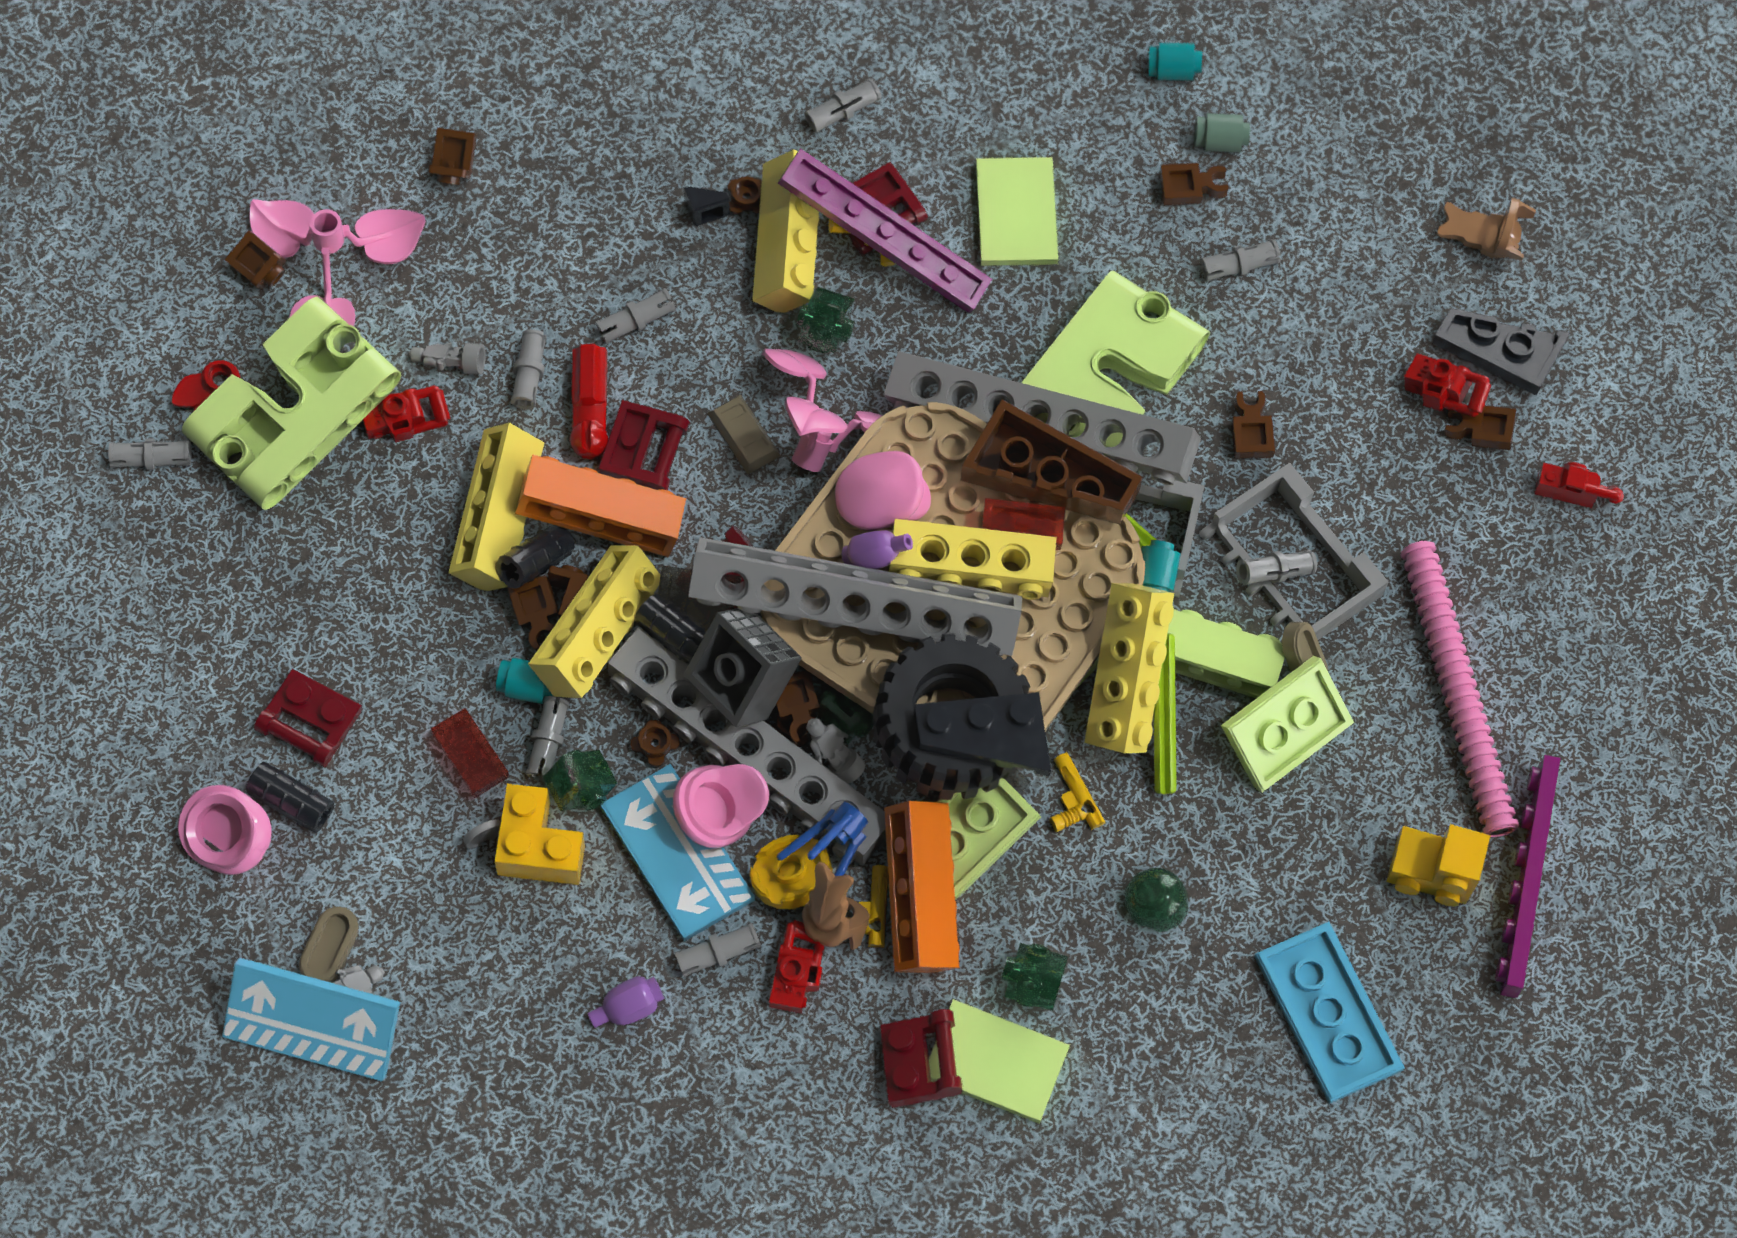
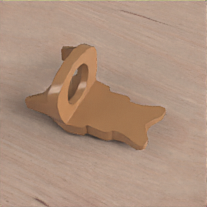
M1511 198L1504 215L1491 213L1488 216L1477 211L1471 213L1463 211L1454 204L1447 202L1444 206L1447 222L1438 228L1437 235L1441 238L1458 240L1464 246L1479 249L1480 253L1491 258H1513L1522 261L1524 254L1518 250V243L1521 240V226L1517 219H1533L1536 209L1522 203L1519 199Z
M822 862L816 864L815 887L810 892L809 901L805 904L802 912L805 933L812 940L827 947H836L842 941L849 938L850 949L855 950L861 945L870 915L867 909L860 903L846 897L849 888L854 883L853 877L849 875L835 876L829 867ZM848 908L854 914L850 919L846 917Z

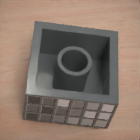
M736 608L717 612L683 675L735 727L768 719L802 657L757 613H748Z

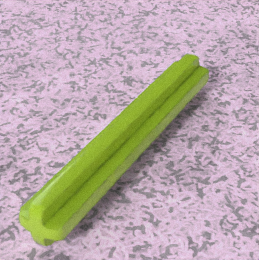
M1167 633L1165 644L1167 653L1161 667L1159 679L1160 694L1154 708V790L1158 794H1173L1177 790L1175 636Z

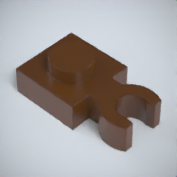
M1199 163L1165 164L1160 166L1159 174L1163 206L1201 204L1203 194L1205 193L1212 198H1224L1227 196L1228 185H1217L1213 182L1215 179H1225L1226 167L1213 166L1207 172H1200Z
M1243 391L1237 392L1234 406L1240 416H1233L1231 422L1234 459L1274 457L1275 444L1272 415L1261 416L1266 402L1263 391H1258L1255 405L1246 404L1243 400Z
M1485 405L1482 413H1479L1476 417L1448 409V417L1458 419L1462 423L1458 426L1446 425L1445 435L1447 437L1458 440L1465 436H1472V446L1511 450L1516 422V409Z
M546 575L535 578L534 581L527 582L516 589L508 587L519 625L521 627L532 626L529 633V642L536 651L540 647V635L545 632H551L554 627L550 623L549 618L558 616L559 613L549 579Z
M807 670L793 673L775 705L779 722L791 719L789 739L797 746L800 742L798 730L806 728L808 721L814 719L810 717V714L819 712L820 708L810 672Z

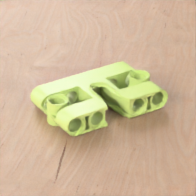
M1113 270L1106 275L1021 383L1144 415L1145 409L1120 384L1102 374L1100 370L1110 368L1131 382L1167 395L1201 352L1209 338L1210 331L1172 308L1164 294L1157 291L1147 292ZM1152 312L1158 314L1160 317L1152 319L1146 317L1144 314ZM1040 413L1035 418L1046 423L1048 413ZM1085 423L1074 424L1071 427L1072 430L1069 431V436H1080L1085 430ZM1116 432L1111 434L1106 440V447L1117 446L1122 440L1123 433Z
M313 297L304 303L263 343L264 348L282 377L299 395V401L295 406L288 409L282 408L264 391L231 374L185 420L182 426V433L264 510L270 509L279 503L397 386L401 378V372L368 343L355 327L349 325L319 297ZM355 342V346L351 351L340 353L341 348L345 344ZM242 452V457L238 462L227 464L231 455Z

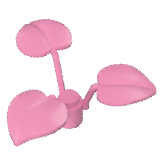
M253 199L250 204L252 232L282 257L288 258L295 255L301 244L308 246L312 239L316 249L322 253L324 298L310 295L300 299L291 309L290 317L313 297H319L353 327L355 324V310L352 303L345 298L331 299L330 254L337 252L342 247L344 237H346L355 246H364L366 256L373 262L380 264L399 263L414 251L425 225V216L416 212L398 209L376 210L363 215L357 220L355 224L357 238L350 231L349 225L342 226L340 216L332 210H320L314 214L308 206L288 200L262 201Z
M763 350L762 355L774 367L790 375L804 377L808 383L806 400L798 397H787L785 401L787 413L798 435L801 436L792 456V461L801 468L812 472H820L828 452L836 453L839 444L852 430L861 429L863 432H866L877 419L883 416L873 412L857 411L854 416L855 419L846 424L835 413L819 408V406L813 403L816 378L825 379L827 375L825 369L817 361L807 355L791 350ZM832 433H839L834 440L830 439Z

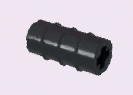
M551 525L544 530L537 531L536 535L524 539L523 543L512 547L510 551L499 557L496 563V571L500 580L508 587L514 589L523 586L527 582L534 581V578L538 575L545 574L550 566L559 565L562 560L572 554V550L575 547L573 537L565 528Z
M658 594L650 596L640 606L635 615V623L663 644L664 648H668L677 655L679 660H683L689 665L706 634L704 628H700L689 619V616L682 614L674 607V604H669Z
M265 761L260 763L251 774L245 788L246 793L262 802V805L266 804L278 811L279 815L283 814L295 821L297 825H301L313 833L320 831L334 809V801L320 794L318 790H313L301 783V780H296L284 773V770H279Z

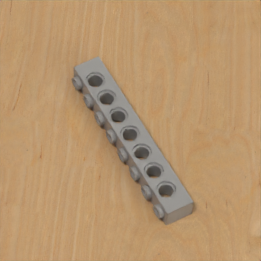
M901 351L897 353L884 392V396L894 404L893 410L904 405L906 408L927 405V402L943 403L959 408V402L962 397L967 394H974L973 403L961 409L968 411L986 423L989 422L1001 400L1010 403L1033 417L1040 413H1048L1046 424L1068 436L1069 430L1074 424L1085 423L1084 432L1078 437L1071 438L1135 473L1137 470L1149 473L1152 480L1166 485H1173L1175 480L1187 483L1201 441V437L1192 427ZM938 384V390L934 396L923 398V393L928 386ZM1116 432L1123 433L1122 440L1117 446L1106 447V440L1111 434ZM1152 442L1160 443V450L1156 455L1152 457L1143 456V450L1148 444Z
M702 537L699 538L688 597L697 598L700 603L716 606L725 603L736 605L740 610L748 613H758L761 610L778 613L781 618L787 620L813 619L818 620L821 625L826 627L851 626L858 628L859 631L865 634L880 635L882 632L895 634L902 640L914 643L930 636L934 642H940L942 634L955 633L956 640L965 641L966 636L971 635L979 637L977 644L987 648L991 642L1001 648L1000 657L1003 654L1013 655L1022 612V596ZM729 572H735L741 575L744 581L733 584L728 582L724 575ZM768 580H777L785 588L780 591H772L764 583ZM810 587H817L825 595L815 599L809 597L805 590ZM855 594L861 596L865 603L853 606L847 603L845 598ZM891 602H898L904 605L906 609L901 613H892L885 606ZM937 609L944 612L946 617L935 621L929 619L926 613ZM971 617H980L986 621V624L980 628H974L969 626L966 621Z
M638 627L608 661L609 676H611L610 683L620 693L628 696L632 692L642 700L641 706L652 717L660 719L664 716L674 724L672 729L681 739L688 743L695 740L705 747V755L714 764L722 767L725 764H744L758 770L764 777L769 789V804L783 815L791 812L802 821L800 826L805 832L822 820L831 809L836 811L843 802L854 806L866 817L868 824L862 830L867 838L857 848L850 864L856 861L863 867L886 839L885 812L765 721L735 727L683 675L688 664L683 660H679L677 655L664 648L661 643ZM649 673H657L663 677L656 684H648L642 680ZM682 696L690 697L695 701L687 708H680L674 704V701ZM712 720H719L725 723L726 727L721 731L712 732L705 725ZM743 744H752L758 750L753 755L744 756L738 753L737 748ZM774 768H784L790 775L783 780H776L770 777L768 773ZM806 792H816L822 799L816 804H807L800 797ZM824 829L813 838L818 840L821 836L823 837L827 832ZM832 840L830 843L834 845L832 847L833 852L842 859L850 842L847 841L844 846L835 840Z

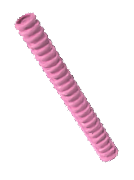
M1430 541L1415 542L1401 551V557L1403 560H1406L1404 567L1409 572L1407 578L1409 582L1413 583L1411 591L1413 594H1417L1414 597L1416 605H1420L1417 611L1423 617L1421 625L1427 628L1424 631L1426 639H1430L1427 644L1428 648L1434 651L1431 654V659L1433 662H1437L1434 666L1436 673L1440 674L1437 679L1440 685H1444L1441 693L1447 697L1444 703L1447 708H1450L1448 711L1449 718L1454 720L1451 726L1454 731H1457L1455 740L1461 743L1458 747L1460 754H1464L1461 760L1464 766H1468L1465 774L1471 778L1468 783L1469 787L1475 790L1472 793V797L1475 801H1478L1475 806L1476 811L1482 813L1479 817L1480 823L1485 825L1482 831L1484 834L1490 835L1494 831L1507 828V832L1491 835L1490 837L1508 835L1518 828L1519 822L1517 819H1513L1516 812L1513 807L1509 806L1512 803L1511 797L1506 795L1509 789L1507 784L1502 783L1505 776L1503 772L1499 771L1501 762L1495 759L1498 756V752L1495 748H1492L1495 743L1494 739L1488 736L1491 729L1489 725H1485L1488 720L1485 713H1481L1484 705L1478 701L1481 697L1480 692L1474 690L1477 682L1471 678L1474 672L1471 667H1468L1470 664L1469 657L1464 655L1467 649L1464 644H1461L1463 635L1457 632L1460 629V625L1457 621H1454L1457 615L1454 610H1451L1453 606L1452 600L1447 598L1450 592L1447 587H1444L1446 579L1444 576H1441L1443 572L1442 566L1437 564L1440 559L1438 554L1434 553L1436 545Z

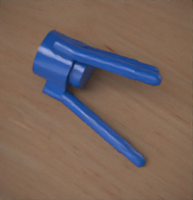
M843 802L836 811L831 809L822 820L778 853L777 859L780 861L784 860L825 829L827 833L807 854V857L813 860L832 840L843 846L849 841L850 843L834 873L835 876H842L845 874L857 848L867 838L862 830L867 826L868 820L854 806Z

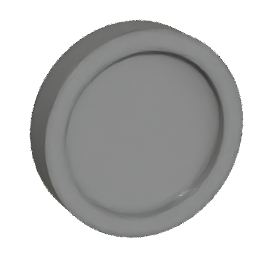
M497 819L489 820L471 829L463 838L467 848L475 849L482 842L498 837L501 822Z

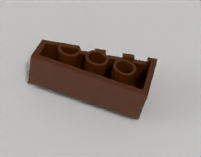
M1001 400L964 461L960 481L1120 525L1140 491L1143 477L1010 403Z

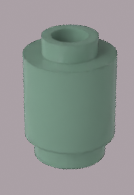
M1206 113L1205 117L1196 116L1194 131L1195 147H1204V151L1240 153L1242 145H1249L1250 123L1243 122V115Z

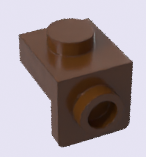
M437 127L432 165L428 166V173L438 174L437 182L460 185V178L470 179L477 134Z
M250 230L247 231L225 258L226 262L261 290L267 285L272 288L278 283L285 273V269L282 267L287 262L284 257Z
M562 565L561 568L550 566L547 573L551 586L566 590L558 613L559 619L588 579V575L584 574L582 570L570 565Z

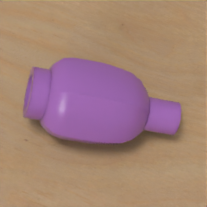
M887 530L859 534L851 538L849 545L843 547L842 560L844 564L878 570L890 565L899 552L911 550L913 540L909 534L895 537L892 532Z
M636 976L611 989L604 997L603 1006L588 1012V1016L594 1028L608 1021L617 1025H626L652 1014L657 1008V1002L665 998L654 976L647 980L644 977Z

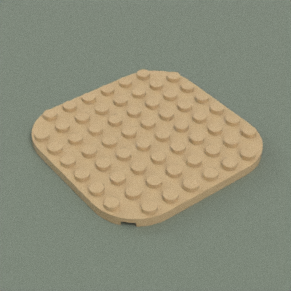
M927 402V405L906 408L904 405L889 411L866 430L775 551L844 563L842 560V549L844 546L849 545L852 537L867 532L882 531L863 530L846 522L836 507L835 487L842 471L853 461L869 454L885 451H901L909 454L917 461L922 470L923 479L930 490L931 504L928 512L922 518L914 521L1057 537L1054 577L1049 596L1035 600L1022 598V612L1013 655L1011 656L1019 665L1016 675H1026L1030 684L1028 693L1039 692L1046 732L1099 657L1111 584L1134 583L1143 585L1145 561H1143L1139 545V536L1126 517H1124L1119 525L960 481L962 465L987 425L986 422L968 411L937 402ZM893 526L883 530L892 532ZM931 552L922 554V557L929 562L941 560L938 555ZM965 557L962 559V561L966 565L971 567H977L981 565L980 562L973 557ZM1014 562L1002 563L1009 571L1021 570L1020 566ZM888 566L878 570L888 571ZM768 580L764 583L772 591H780L785 588L777 580ZM810 587L805 590V593L811 598L817 599L825 595L817 587ZM849 595L845 598L846 602L853 606L865 603V600L859 595ZM891 602L885 606L892 613H901L906 609L904 605L898 602ZM937 609L926 613L929 619L935 621L946 617L944 612ZM761 610L763 620L802 657L798 665L872 714L885 671L891 662L898 661L899 653L908 646L917 650L919 643L908 642L899 638L898 635L884 632L880 635H869L851 626L826 627L821 625L818 620L813 619L787 620L781 618L778 613ZM971 617L966 623L971 627L980 628L986 624V621L980 617ZM1003 654V656H1001V658H1003V659L1005 660V659H1006L1008 656H1010V655H1004V654ZM942 688L923 695L916 704L974 699L976 697L959 689Z

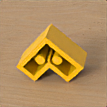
M507 784L495 856L497 875L579 885L585 850L583 832L547 828L550 809L548 788Z
M1452 824L1449 825L1443 837L1403 826L1397 837L1386 882L1395 884V889L1403 894L1418 895L1420 891L1434 895L1435 901L1442 905L1455 907L1459 903L1466 904L1480 881L1491 835Z

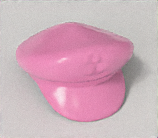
M901 451L878 452L856 459L842 471L835 487L836 507L839 514L850 525L863 530H883L892 527L895 519L918 520L928 512L931 504L930 490L923 479L919 464L912 456Z
M744 764L724 767L706 765L687 772L679 780L673 794L674 814L680 828L695 843L708 848L725 847L742 838L749 830L751 823L764 812L769 802V789L764 777L755 768Z
M212 785L195 792L183 806L178 820L180 842L188 855L202 866L226 875L244 873L255 867L262 860L271 841V823L264 809L242 791L226 785ZM203 837L223 852L212 850L205 843Z

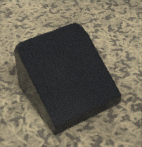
M684 187V203L692 223L696 227L729 216L730 201L728 193L696 187Z

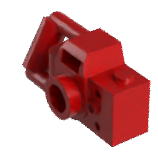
M1418 353L1404 376L1405 390L1423 396V406L1438 411L1446 408L1472 417L1482 413L1491 388L1490 380L1487 376L1471 372L1465 366L1453 365L1449 360L1434 359ZM1473 382L1475 386L1468 405L1463 404L1462 402Z
M433 385L418 390L407 389L403 392L386 396L363 421L369 439H380L383 435L390 434L396 443L414 438L415 434L447 426L450 414L443 390ZM428 397L434 419L425 422L419 399Z
M1544 462L1538 473L1534 492L1536 495L1588 508L1593 507L1597 497L1606 498L1614 504L1620 503L1624 498V493L1618 486L1611 485L1608 487L1600 485L1601 478L1599 474L1590 472L1585 465L1577 462L1565 463L1564 467Z
M794 920L786 926L783 944L780 946L769 1008L802 1014L803 1008H806L808 998L805 997L806 993L819 991L824 945L812 940L805 933L803 922ZM794 938L814 944L813 950L793 946ZM810 972L817 973L815 983L808 982Z

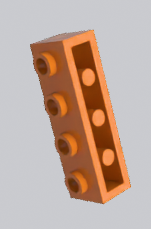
M532 455L524 475L515 514L623 545H637L641 550L669 557L679 536L686 498L676 496L668 490H655L638 485L630 479H617L603 475L591 468H579L561 463L553 457Z
M906 801L884 807L894 972L936 973L959 968L960 947L957 938V904L954 892V862L952 860L951 847L952 825L949 816V803Z

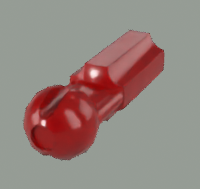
M580 344L572 352L573 410L570 446L577 455L585 459L599 457L605 451L608 443L606 431L608 353L605 347L595 344Z

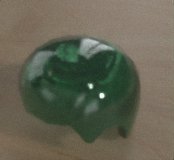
M1153 867L1138 872L1132 877L1125 888L1124 904L1127 912L1136 924L1152 928L1157 932H1165L1181 925L1189 912V895L1176 874L1166 869Z

